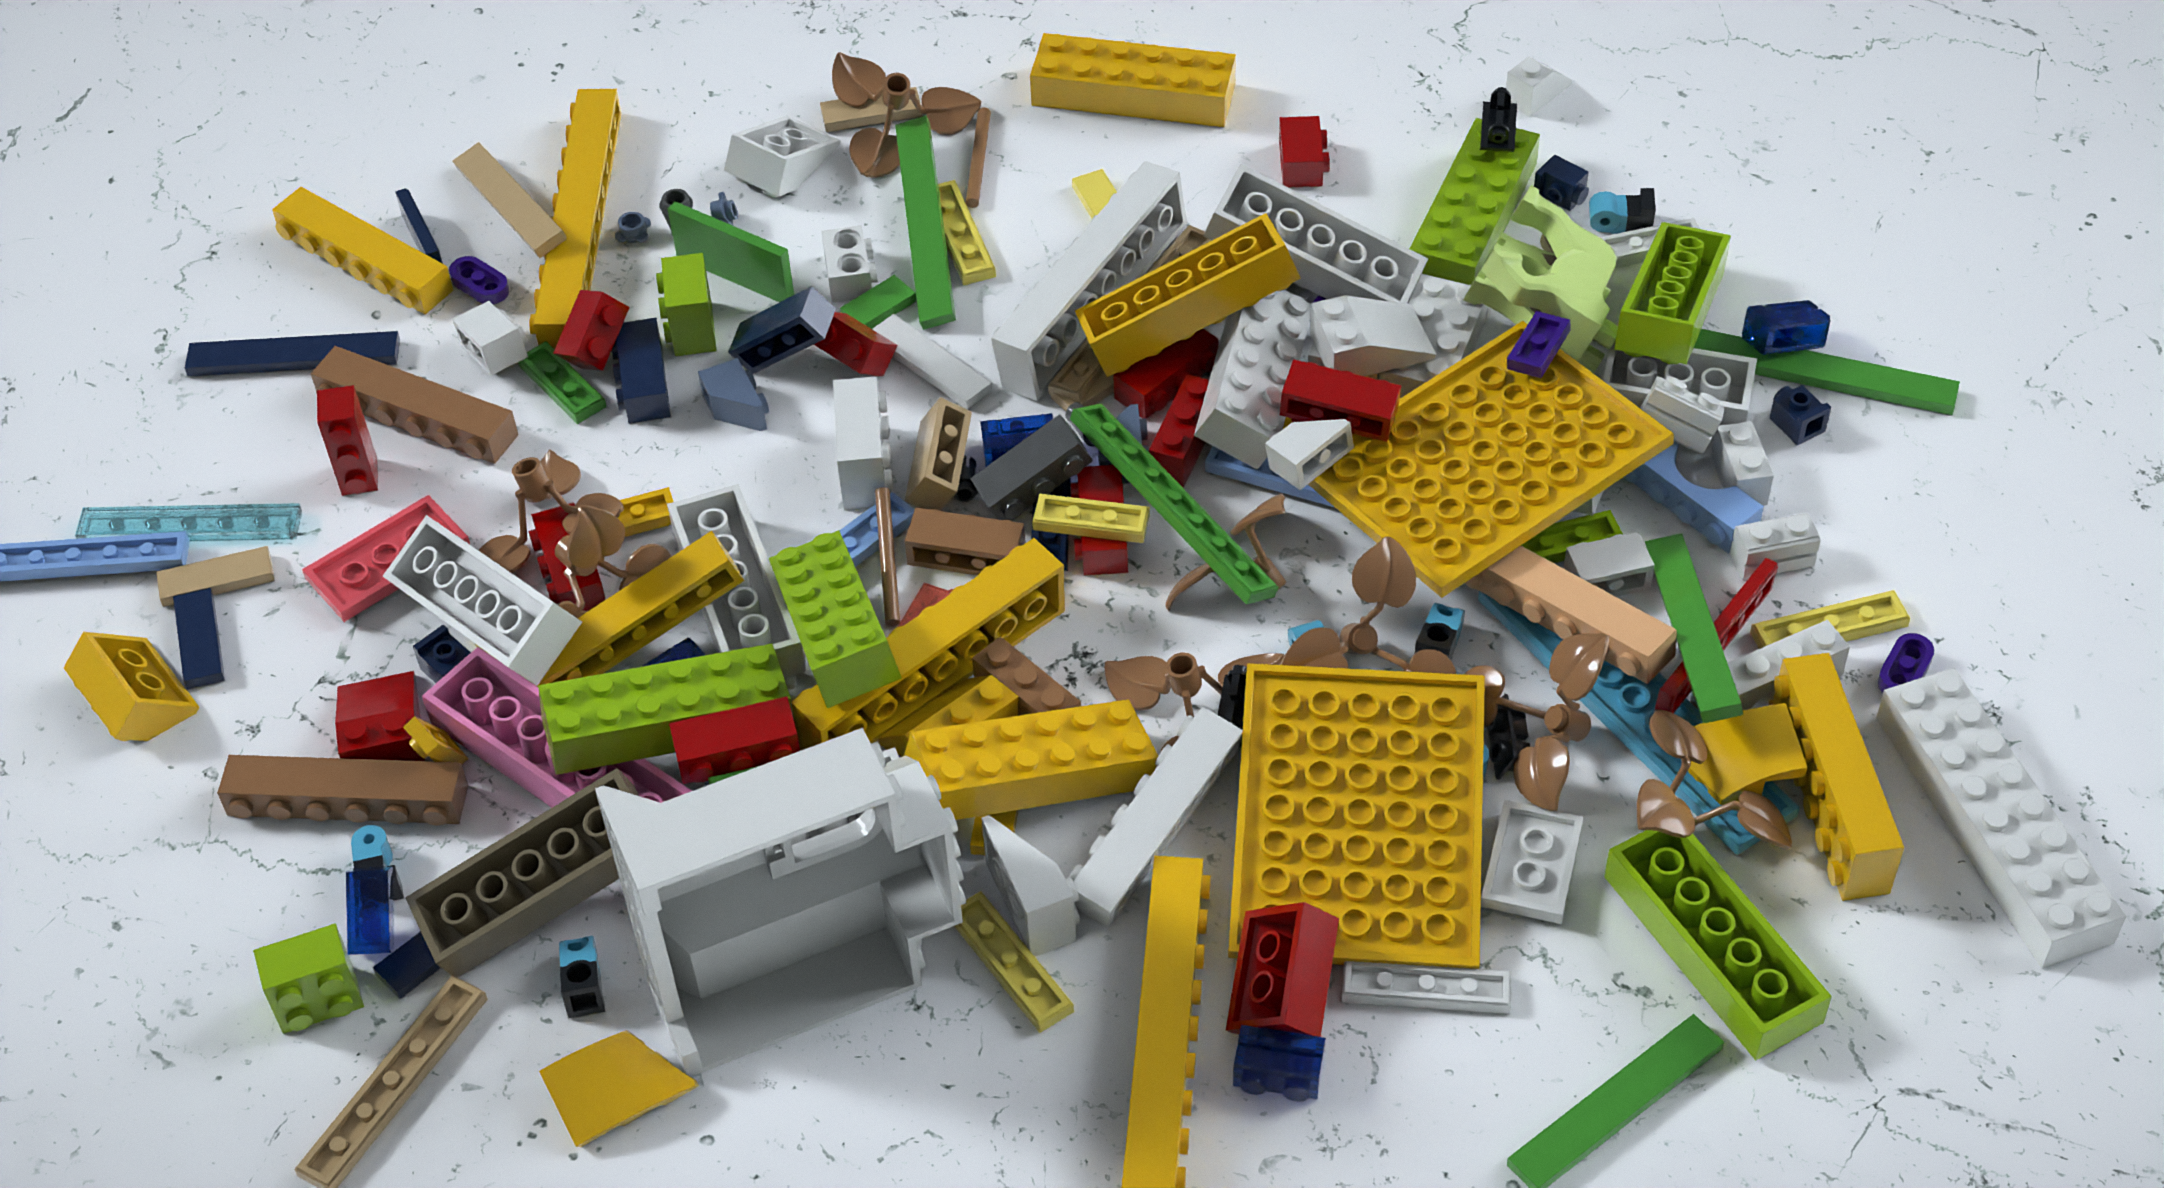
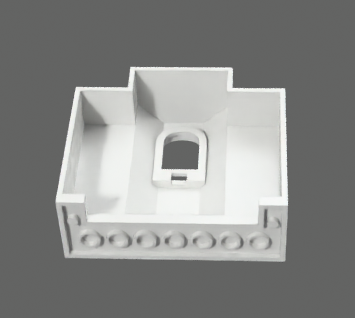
M863 728L662 803L604 785L595 788L645 976L684 1071L688 1076L693 1077L922 986L920 969L925 968V962L918 947L922 945V938L963 923L961 905L966 904V898L959 883L964 878L961 867L956 859L961 856V852L953 834L958 831L953 812L949 807L942 808L939 802L941 799L939 786L933 775L926 777L919 761L905 755L886 763L878 742L870 743ZM865 811L858 819L849 824L799 843L791 844V838ZM781 843L782 849L774 852L773 846Z

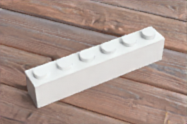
M1204 706L1201 707L1195 717L1191 715L1186 717L1178 730V740L1173 746L1167 744L1163 748L1155 763L1158 767L1151 776L1145 774L1138 782L1133 793L1136 795L1129 806L1122 804L1115 813L1111 822L1113 828L1107 836L1100 834L1094 841L1089 851L1091 857L1084 867L1078 864L1071 872L1069 877L1074 881L1079 900L1074 902L1079 911L1104 927H1110L1153 868L1154 855L1161 856L1238 751L1243 730Z

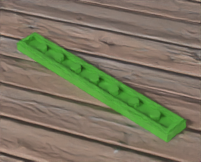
M927 116L895 125L919 323L923 330L956 321L932 133Z
M1701 329L1694 345L1696 349L1757 358L1754 375L1953 415L1960 381L1706 329Z
M1102 403L1073 409L1070 420L1246 605L1275 598L1279 587Z
M1680 533L1645 541L1648 553L1655 565L1653 573L1670 625L1677 630L1676 643L1702 723L1743 715L1742 703L1683 534Z

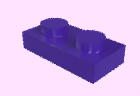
M1536 311L1508 355L1507 369L1542 378L1571 331L1570 319Z

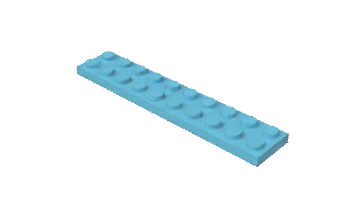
M1479 591L1478 601L1549 670L1553 652L1564 639ZM1604 660L1593 688L1580 701L1663 783L1670 787L1681 768V759L1669 755L1656 743L1649 725L1659 690L1667 679L1658 673L1646 684L1633 676L1625 674L1621 669ZM1685 699L1674 713L1688 721L1692 726L1702 723L1699 710L1688 699ZM1687 771L1675 795L1682 799L1696 816L1722 806L1708 793L1706 786L1697 782ZM1773 781L1765 782L1762 796L1769 799L1778 808L1786 824L1796 818L1800 807ZM1734 810L1703 822L1736 855H1739L1761 840L1740 824L1737 817L1738 812Z

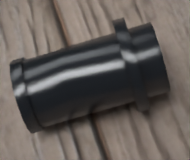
M966 455L963 458L958 491L954 495L955 499L960 502H969L979 493L970 479L976 475V460L970 456L969 467H967Z

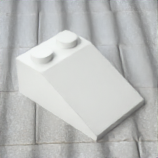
M786 115L733 133L730 139L724 171L736 176V180L741 183L752 184L763 189V193L768 196L781 197L784 194L797 190L840 146L841 140Z
M1347 295L1311 303L1310 336L1325 367L1367 376L1436 359V352L1412 305Z
M990 815L982 817L986 865L1026 947L1034 956H1038L1076 942L1075 925L1080 923V917L1074 902L1079 900V896L1072 878L1065 879L1056 862Z

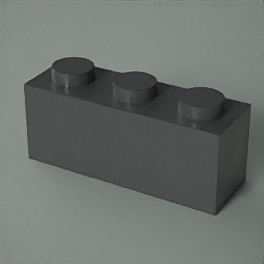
M1059 414L970 479L988 509L999 520H1012L1036 503L1039 494L1049 495L1070 477L1080 473L1084 467L1093 462V459L1075 431Z

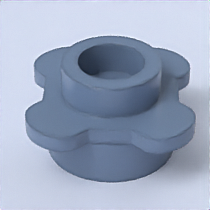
M723 191L719 192V200L710 203L711 216L733 225V220L738 219L737 207L733 200H727Z
M639 212L624 213L618 219L619 231L615 233V239L618 242H645L648 239L647 228L651 226L650 219L644 217Z

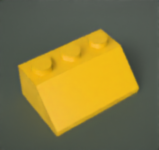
M83 631L63 667L74 682V686L80 690L91 705V709L108 728L110 735L120 741H149L193 716L200 708L147 638Z
M993 675L964 679L879 737L878 743L886 750L895 747L898 755L903 757L911 731L1018 716L1019 696Z

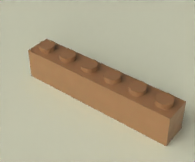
M334 346L311 372L316 394L317 390L354 385L363 415L376 419L384 425H392L408 431L413 436L435 441L445 448H453L467 453L475 459H483L496 464L519 435L512 410Z
M229 754L217 794L226 815L242 819L249 817H272L278 820L299 818L315 821L350 820L356 823L381 821L403 824L409 822L440 826L443 824H460L469 785L462 764L458 762Z

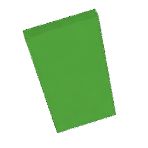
M674 201L668 208L676 256L703 253L706 271L777 302H781L794 295L787 248Z

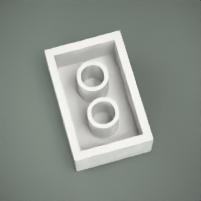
M877 376L833 380L837 466L844 510L871 508L876 504L875 490L877 488L886 487L890 491H894L892 469L885 470V467H891L892 464L890 442H884V440L890 437L889 416L881 415V413L887 412L886 391H878Z

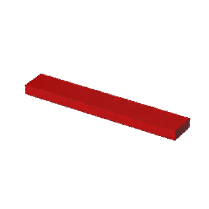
M1765 558L1713 622L1723 651L1772 591L1778 570L1777 562ZM1683 661L1660 688L1655 709L1675 713L1692 692Z

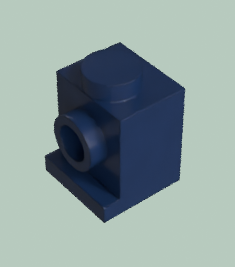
M1553 155L1535 172L1534 187L1539 189V194L1543 198L1571 211L1576 205H1581L1588 196L1589 187H1587L1589 171L1557 155Z
M1803 385L1794 389L1785 386L1773 398L1769 419L1798 446L1826 432L1831 406L1827 402L1822 404Z
M441 625L413 645L420 670L435 683L471 653L449 633L445 625Z

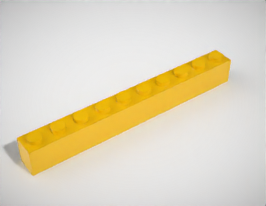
M617 88L578 89L575 102L570 104L571 125H566L567 147H562L561 151L563 169L557 172V186L559 190L558 193L553 194L554 216H550L563 230L567 239L544 255L545 264H540L539 266L541 286L540 289H535L534 304L536 312L535 314H530L529 319L530 333L536 335L538 345L547 341L554 349L556 348L579 291H591L622 114Z
M1154 855L1121 1188H1185L1186 1167H1179L1180 1154L1188 1155L1190 1129L1182 1128L1183 1116H1191L1193 1090L1185 1089L1186 1078H1195L1196 1053L1189 1052V1042L1198 1041L1199 1016H1192L1193 1005H1201L1202 980H1195L1196 969H1204L1205 944H1198L1199 934H1207L1208 909H1201L1202 899H1210L1211 875H1203V858Z

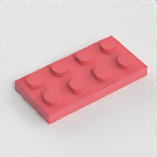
M427 495L303 568L302 571L308 583L341 620L345 622L399 589L385 579L383 575L426 515L468 544H470V541L462 529Z

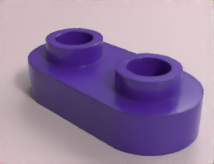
M464 256L451 263L449 274L452 284L483 304L489 301L495 305L508 297L509 286L506 276L482 260L473 256Z
M1907 633L1896 640L1878 677L1877 683L1882 693L1885 689L1922 678L1926 675L1935 652L1932 642L1927 637L1917 633Z

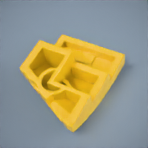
M1786 703L1743 710V715L1709 723H1700L1693 726L1705 742L1707 759L1702 764L1691 761L1688 772L1697 782L1706 786L1708 793L1720 805L1731 801L1739 802V795L1744 791H1753L1762 795L1764 784L1767 781L1802 778L1806 775L1808 767Z
M627 1030L575 1051L539 1071L576 1147H583L617 1126H625L660 1105H667L699 1086L694 1078L683 1073L668 1062L667 1058L657 1051H653L641 1039Z

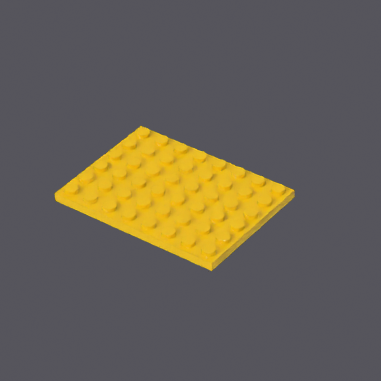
M1524 321L1516 324L1400 398L1387 442L1352 434L1354 449L1308 484L1376 543L1383 537H1391L1397 541L1409 555L1416 577L1441 598L1674 444V433L1561 349L1558 350L1542 378L1508 370L1507 357L1528 325Z
M1247 663L1228 958H1238L1245 911L1306 902L1339 918L1332 964L1344 965L1346 961L1479 969L1485 676Z

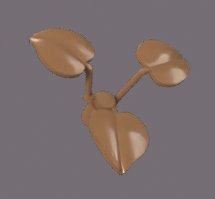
M838 52L834 59L832 85L836 96L843 103L852 107H861L867 103L869 98L872 101H877L883 95V102L888 107L883 132L876 128H864L856 132L850 141L849 153L851 160L860 174L865 177H883L892 173L900 166L897 136L888 134L894 110H901L906 107L909 99H911L920 114H926L931 130L944 135L961 132L968 126L981 107L982 101L977 97L949 87L928 89L922 95L921 105L915 95L916 91L910 89V80L906 75L896 72L886 77L884 70L876 63L862 58L851 57L841 52Z
M549 449L541 461L538 458L529 457L520 460L512 468V474L520 488L515 492L518 500L520 536L518 538L513 535L497 536L486 542L479 551L510 573H514L527 562L531 551L524 545L527 542L525 500L535 503L545 499L549 500L553 497L563 510L569 513L563 520V527L568 534H571L576 523L579 505L593 506L606 510L617 518L624 511V506L619 499L605 493L588 494L581 497L575 507L569 505L561 495L568 493L578 484L581 479V471L576 464L560 457Z
M1282 493L1260 504L1230 531L1233 536H1236L1245 529L1257 554L1252 560L1279 587L1278 590L1287 581L1270 558H1267L1254 529L1257 521L1285 514V497ZM1205 563L1186 574L1169 593L1165 604L1166 609L1170 610L1175 598L1180 593L1215 571Z
M579 505L576 523L571 534L563 537L555 548V556L567 567L564 575L569 579L576 598V605L571 601H563L558 606L576 618L587 612L583 610L585 602L578 586L576 575L588 576L596 570L597 565L623 578L619 586L620 591L672 556L661 545L647 544L641 546L630 555L626 562V570L616 568L604 561V557L613 555L621 548L625 539L624 525L617 517L606 510L593 506Z
M1383 537L1375 546L1366 551L1358 559L1352 572V586L1356 594L1365 602H1377L1375 608L1366 616H1362L1360 623H1350L1344 626L1339 637L1330 628L1319 627L1306 631L1290 646L1280 664L1348 669V662L1342 654L1346 652L1354 654L1371 653L1402 667L1406 672L1456 674L1452 661L1440 651L1420 650L1412 656L1408 664L1405 660L1377 647L1378 635L1376 630L1369 625L1370 621L1383 610L1384 604L1396 608L1406 605L1412 598L1416 587V573L1413 563L1405 549L1391 537Z
M1606 634L1572 635L1557 645L1551 657L1549 673L1551 679L1559 683L1556 693L1565 704L1552 706L1546 712L1501 698L1500 696L1505 687V677L1494 667L1487 665L1476 666L1464 674L1485 676L1484 728L1489 726L1495 719L1499 704L1544 719L1548 730L1555 734L1539 737L1535 741V747L1522 749L1514 765V780L1518 790L1529 802L1550 811L1558 810L1559 796L1569 772V751L1562 742L1568 743L1570 740L1579 742L1586 738L1590 732V716L1586 712L1579 710L1580 704L1574 701L1584 698L1593 688L1599 676L1609 644L1610 636Z
M1185 652L1174 654L1167 662L1154 656H1140L1121 661H1105L1104 668L1108 688L1116 701L1129 699L1135 711L1149 710L1158 703L1160 693L1168 694L1172 688L1175 694L1183 697L1186 716L1191 715L1194 717L1191 697L1198 693L1202 686V679L1221 695L1224 677L1228 675V672L1233 669L1234 665H1244L1246 667L1247 663L1280 665L1284 654L1266 653L1236 659L1226 664L1220 670L1218 682L1206 672L1205 666L1201 665L1198 667L1196 658L1192 654ZM1179 736L1169 739L1161 748V751L1167 744L1173 746Z
M1655 709L1653 711L1654 714L1649 722L1651 734L1656 743L1666 753L1675 758H1681V768L1670 787L1655 779H1648L1641 785L1637 798V825L1639 830L1659 831L1674 837L1686 838L1694 833L1696 825L1734 810L1738 812L1737 817L1740 824L1752 835L1784 849L1792 847L1790 832L1781 812L1769 799L1753 791L1742 792L1739 795V802L1731 801L1693 818L1688 805L1682 799L1677 798L1675 792L1690 768L1691 761L1702 764L1707 759L1705 742L1700 733L1682 717L1665 710Z

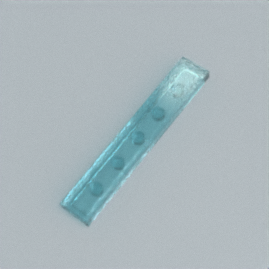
M300 503L83 507L75 536L76 539L186 531L190 541L297 539L302 509Z

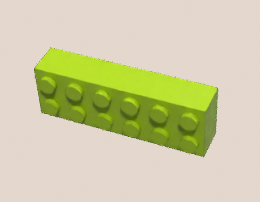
M1475 118L1409 248L1428 258L1421 274L1472 285L1502 232L1505 231L1537 165L1539 133L1516 128L1514 152L1480 150L1482 119Z
M1662 222L1620 311L1614 350L1624 351L1627 355L1633 357L1648 356L1657 358L1667 364L1682 363L1687 365L1724 275L1731 235Z
M839 530L833 533L820 534L808 543L797 547L785 548L777 555L769 558L827 708L902 679L888 641Z
M773 643L538 685L541 718L556 775L676 753L669 723L788 696L791 708V697Z
M1645 830L1609 849L1604 875L1605 879L1755 1061L1824 1023L1832 998L1831 994L1694 834L1686 838H1679L1659 831Z

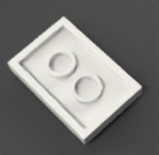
M1504 800L1481 895V907L1561 924L1584 816L1562 811H1550L1538 806Z

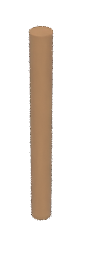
M985 107L980 108L977 114L965 202L970 208H976L979 205L991 116V111Z
M880 487L875 490L884 616L887 626H896L900 624L890 490L886 487Z

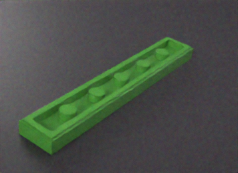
M1692 1014L1509 1156L1507 1166L1529 1188L1549 1187L1723 1050L1724 1041L1695 1014Z

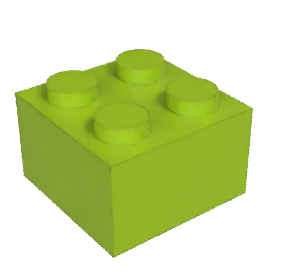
M703 253L661 258L662 272L656 273L658 293L664 294V297L658 298L661 319L668 318V322H663L665 342L673 343L675 357L717 351L712 300Z
M336 923L253 950L263 992L283 1034L304 1030L312 1024L333 1017H343L354 1010L364 1007L355 970Z

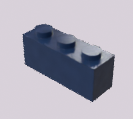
M811 286L740 322L728 353L733 358H738L742 366L747 370L750 369L752 374H755L824 340L836 308Z
M657 317L623 322L611 351L613 360L619 359V363L613 364L616 385L622 384L621 389H616L618 409L626 410L629 424L671 417Z

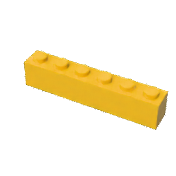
M301 186L272 209L276 221L275 228L282 238L288 241L292 240L301 245L307 252L315 253L326 259L332 266L346 270L355 279L371 284L380 293L389 294L398 299L407 308H414L426 315L454 291L446 265Z
M710 531L577 618L582 621L581 625L538 685L605 673L745 581L728 551L715 534Z

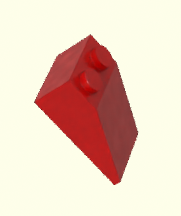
M414 671L338 686L335 727L340 758L426 761L410 746L409 741L412 737L403 728L414 716L421 719Z

